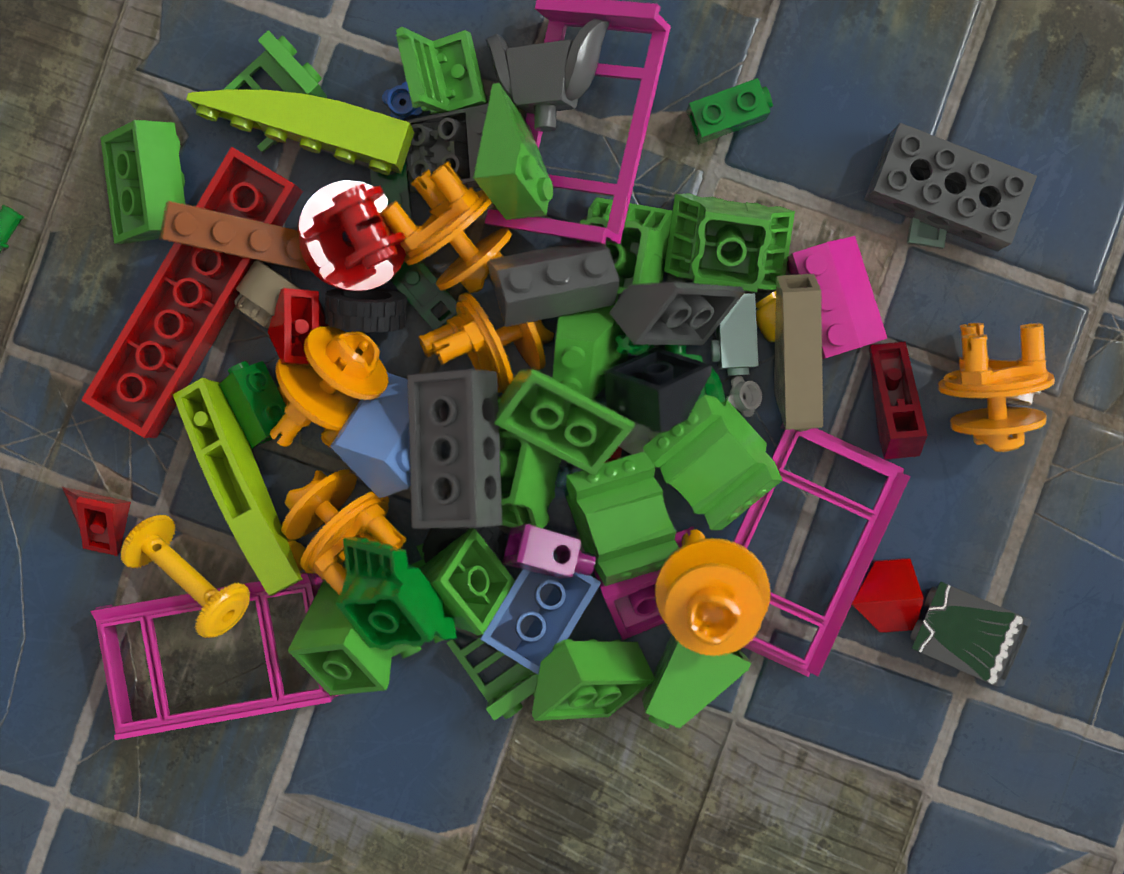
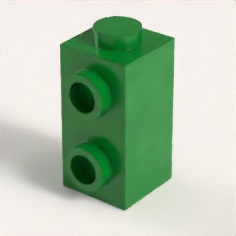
M756 78L689 103L686 112L699 145L765 121L770 114L769 108L773 107L768 88L766 86L761 87L759 79Z
M248 361L238 363L227 370L229 376L219 386L251 448L273 440L270 436V431L284 416L286 404L264 361L249 365Z

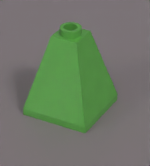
M475 528L466 531L419 568L442 599L443 613L454 617L455 627L476 635L484 634L515 583L514 578Z

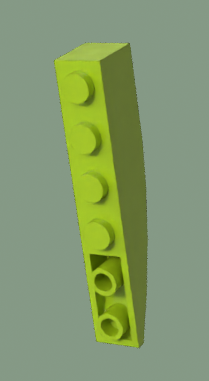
M227 89L190 92L186 98L196 109V115L204 119L217 122L218 117L231 121V126L242 131L251 132L252 128L265 131L264 135L281 143H286L287 139L300 142L299 146L313 153H320L321 149L333 152L336 159L345 163L355 164V161L359 160L368 163V168L385 175H389L390 171L402 172L414 136L410 122L345 102L308 94L273 90Z
M201 378L174 393L173 397L198 462L220 510L267 594L272 596L303 579L288 541L281 531V523L250 445L219 386L220 383Z

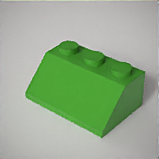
M133 120L100 137L114 244L159 239L166 202L172 201L185 204L183 189L185 177L180 166V140L176 135L175 123Z
M533 368L520 370L502 394L494 423L592 475L598 472L634 428V422Z
M565 639L552 647V652L540 663L532 716L535 721L609 717L656 679L638 642H621V640L598 642L596 639L573 641L572 639Z

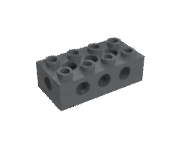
M899 123L888 135L864 200L909 218L919 219L922 223L938 229H944L948 233L998 252L1012 244L1037 176ZM910 169L918 172L921 181L916 180L911 175ZM945 182L952 186L954 194L946 189ZM979 195L986 200L987 207L980 202Z
M470 369L408 375L412 529L502 525L499 426L494 424L498 412L497 372Z

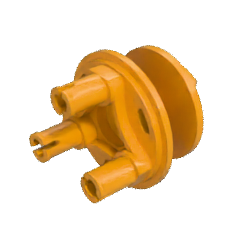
M447 161L432 174L427 169L421 176L419 175L410 183L431 208L429 210L431 215L422 225L416 226L397 201L392 202L383 209L380 215L394 234L403 231L406 240L400 243V245L407 254L404 259L407 265L420 262L449 242L460 257L441 274L436 281V286L442 291L461 282L469 293H476L483 289L485 279L489 274L487 262L490 259L503 257L500 250L509 241L512 233L508 228H501L477 244H473L463 230L474 222L490 206L492 201L483 190L475 192L472 187L467 188Z
M465 292L459 295V302L456 304V316L446 320V325L418 336L420 346L426 357L429 358L433 354L439 355L438 360L442 365L466 353L475 370L497 372L498 393L503 394L514 379L503 346L514 342L526 363L531 368L539 371L546 365L543 345L553 341L554 333L547 330L541 320L508 327L503 326L495 330L477 300L470 293Z
M968 323V326L967 324L960 325L963 357H959L960 370L946 374L938 382V390L943 394L955 397L987 398L988 408L957 414L950 419V427L956 432L973 435V441L976 445L986 444L996 452L1016 450L1024 445L1025 432L1038 429L1047 422L1046 414L1043 411L1033 408L1006 406V397L1042 391L1055 383L1054 375L1046 369L1043 324L1032 323L1020 326L1022 358L1018 360L989 359V355H987V335L983 331L984 323Z
M323 326L313 329L304 342L305 354L311 365L281 363L280 359L276 363V376L280 385L277 389L286 407L284 416L272 428L270 436L275 440L281 433L282 436L277 441L281 446H290L299 431L313 422L325 428L321 433V440L326 446L330 447L361 399L372 400L380 397L388 386V374L379 359L380 350L368 335L359 331L346 332L334 327Z
M349 469L339 470L329 476H326L323 471L316 470L313 480L308 485L290 490L287 493L285 505L290 512L282 524L281 531L287 539L295 540L311 533L323 523L326 524L307 546L302 555L300 565L306 573H316L340 595L347 575L346 569L341 564L345 561L343 538H367L370 541H379L381 544H390L392 547L401 548L406 542V537L385 518L389 508L388 496L379 499L371 491L357 498L339 512V508L348 499L356 485V475Z
M697 529L690 530V536L687 532L682 536L683 547L676 550L665 561L658 574L655 595L659 613L668 625L674 638L687 649L711 656L735 652L754 638L768 610L770 584L767 573L759 559L745 547L728 540L705 539L701 531Z

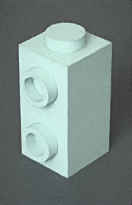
M755 293L742 295L716 328L717 340H711L712 362H718V370L727 369L728 376L749 375V368L759 366Z

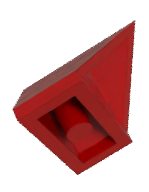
M281 289L276 303L275 314L272 316L267 331L281 363L311 365L304 350L305 339L317 327H330L328 324H325V313L319 301V291Z
M62 487L79 526L83 549L118 556L121 550L131 501Z
M901 558L873 561L871 570L852 602V605L880 633L913 630L919 619L924 597L911 559Z

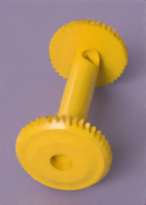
M156 515L141 521L129 532L123 542L121 549L122 562L128 568L135 569L141 568L146 564L148 565L149 562L152 563L153 561L203 608L196 620L195 627L196 632L204 638L217 637L236 625L249 605L250 591L248 587L242 583H234L224 587L219 592L169 546L176 531V524H174L173 519L167 515Z

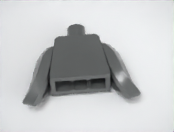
M600 19L589 21L579 31L574 41L568 39L512 48L498 34L485 39L491 52L497 82L501 84L516 107L529 114H534V129L536 131H555L556 111L574 109L577 106L578 98L582 97L590 87L597 70L603 39L609 26L608 21Z

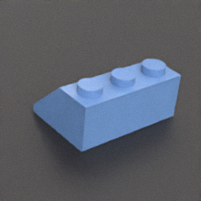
M387 373L388 386L383 394L372 400L361 399L330 446L379 499L411 486L408 379Z
M553 553V557H554V559H555V561H556V560H557V555H556L555 553ZM522 569L480 639L538 675L541 661L552 652V647L555 644L568 639L601 582L592 576L575 572L570 578H556Z

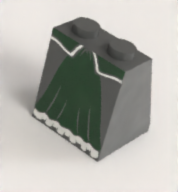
M940 581L938 588L933 586L928 593L925 606L929 609L924 621L918 620L913 628L910 639L915 642L912 649L994 686H1004L1032 620Z

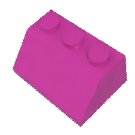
M855 236L829 241L794 252L788 256L787 265L790 274H815L821 289L822 359L888 339Z
M694 527L676 532L675 541L679 548L683 547L682 536L686 532L690 536V530H693ZM595 568L593 569L597 580L601 582L600 589L622 640L665 623L659 613L655 595L656 581L660 570L605 586Z

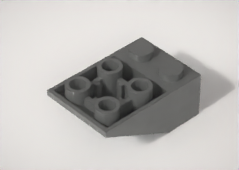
M488 104L406 120V122H410L414 131L407 154L409 190L411 193L418 192L410 184L416 177L421 176L427 169L432 174L447 161L467 188H481L473 177Z

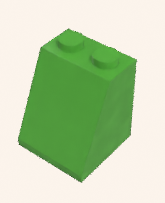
M614 305L562 315L558 318L553 380L591 400L605 388L604 371L628 361V353L620 354L616 350L619 344L615 339L624 331L609 313Z
M326 581L322 582L288 652L330 696L387 690L393 647L391 649L370 648L335 604L339 597L338 593Z
M671 635L653 673L656 680L647 686L642 697L645 713L650 715L648 720L665 729H668L670 725L680 729L746 673L752 663L740 650L718 656L693 652L680 644Z

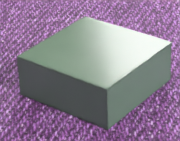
M913 217L910 220L907 243L943 249L947 231L922 223L919 219Z

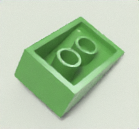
M494 83L492 84L473 178L506 220L546 216L549 200L553 197V185L533 133L501 84Z

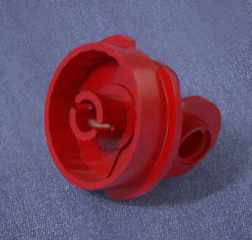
M339 181L318 190L305 204L298 222L300 250L309 269L323 282L345 291H368L385 284L402 266L406 253L400 243L405 241L406 237L403 231L394 234L380 215V212L387 207L388 199L381 186L373 187L358 181ZM343 233H347L353 247L348 246L343 241Z

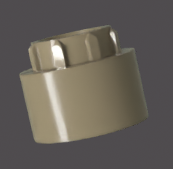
M254 260L235 288L240 293L234 301L235 307L268 329L272 316L275 314L276 303L281 289L301 288L263 262Z

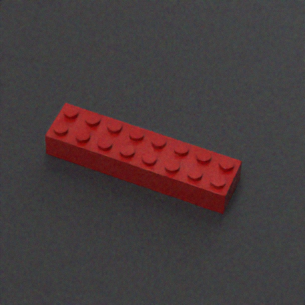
M231 146L196 207L283 227L303 191L294 183ZM174 243L81 401L143 438H157L176 407L173 394L187 387L233 311L235 307L234 301L240 294L235 288L254 260Z

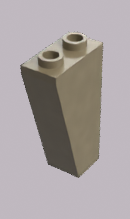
M815 274L777 276L774 395L785 430L807 431L810 428H823L821 289Z

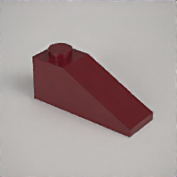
M906 341L870 345L869 354L876 422L883 458L886 460L920 456L928 435Z

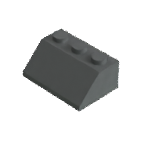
M582 241L494 258L487 262L505 327L612 306L616 302L619 278L609 249L600 243Z
M678 282L632 284L620 293L617 303L609 313L633 344L704 345L745 291L742 287Z

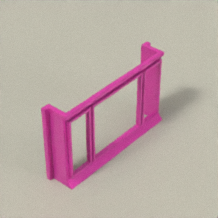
M536 0L535 9L549 20L544 43L564 40L567 26L583 28L593 19L608 21L609 26L607 30L652 34L644 68L598 63L595 76L641 81L617 184L549 175L553 188L614 196L607 228L541 217L506 220L499 211L491 209L487 211L485 224L605 244V241L620 244L671 26L659 15L660 6L653 3L616 0ZM527 113L526 122L531 128L539 149L543 132L534 129V114Z
M782 423L780 428L784 429V432L772 455L782 481L867 519L823 616L770 592L769 604L818 626L805 657H799L756 636L744 646L746 649L807 677L810 676V673L818 677L911 476L903 474L904 468L817 428H810L807 431L785 430L784 423ZM798 437L886 476L887 479L873 509L785 470L784 467ZM775 487L748 508L733 540L734 543L747 549Z
M303 572L300 573L303 580L272 596L267 594L260 581L243 583L250 591L249 601L255 600L272 697L171 715L153 618L198 611L203 607L186 593L118 606H100L90 611L97 626L116 733L114 734L115 740L331 702L336 696H340H330L319 683L318 689L290 694L284 693L268 598L302 592L305 612L307 614L324 580L316 573L309 574ZM220 587V588H216V589L220 592V590H221V589H224V587ZM140 621L157 717L133 721L116 625Z

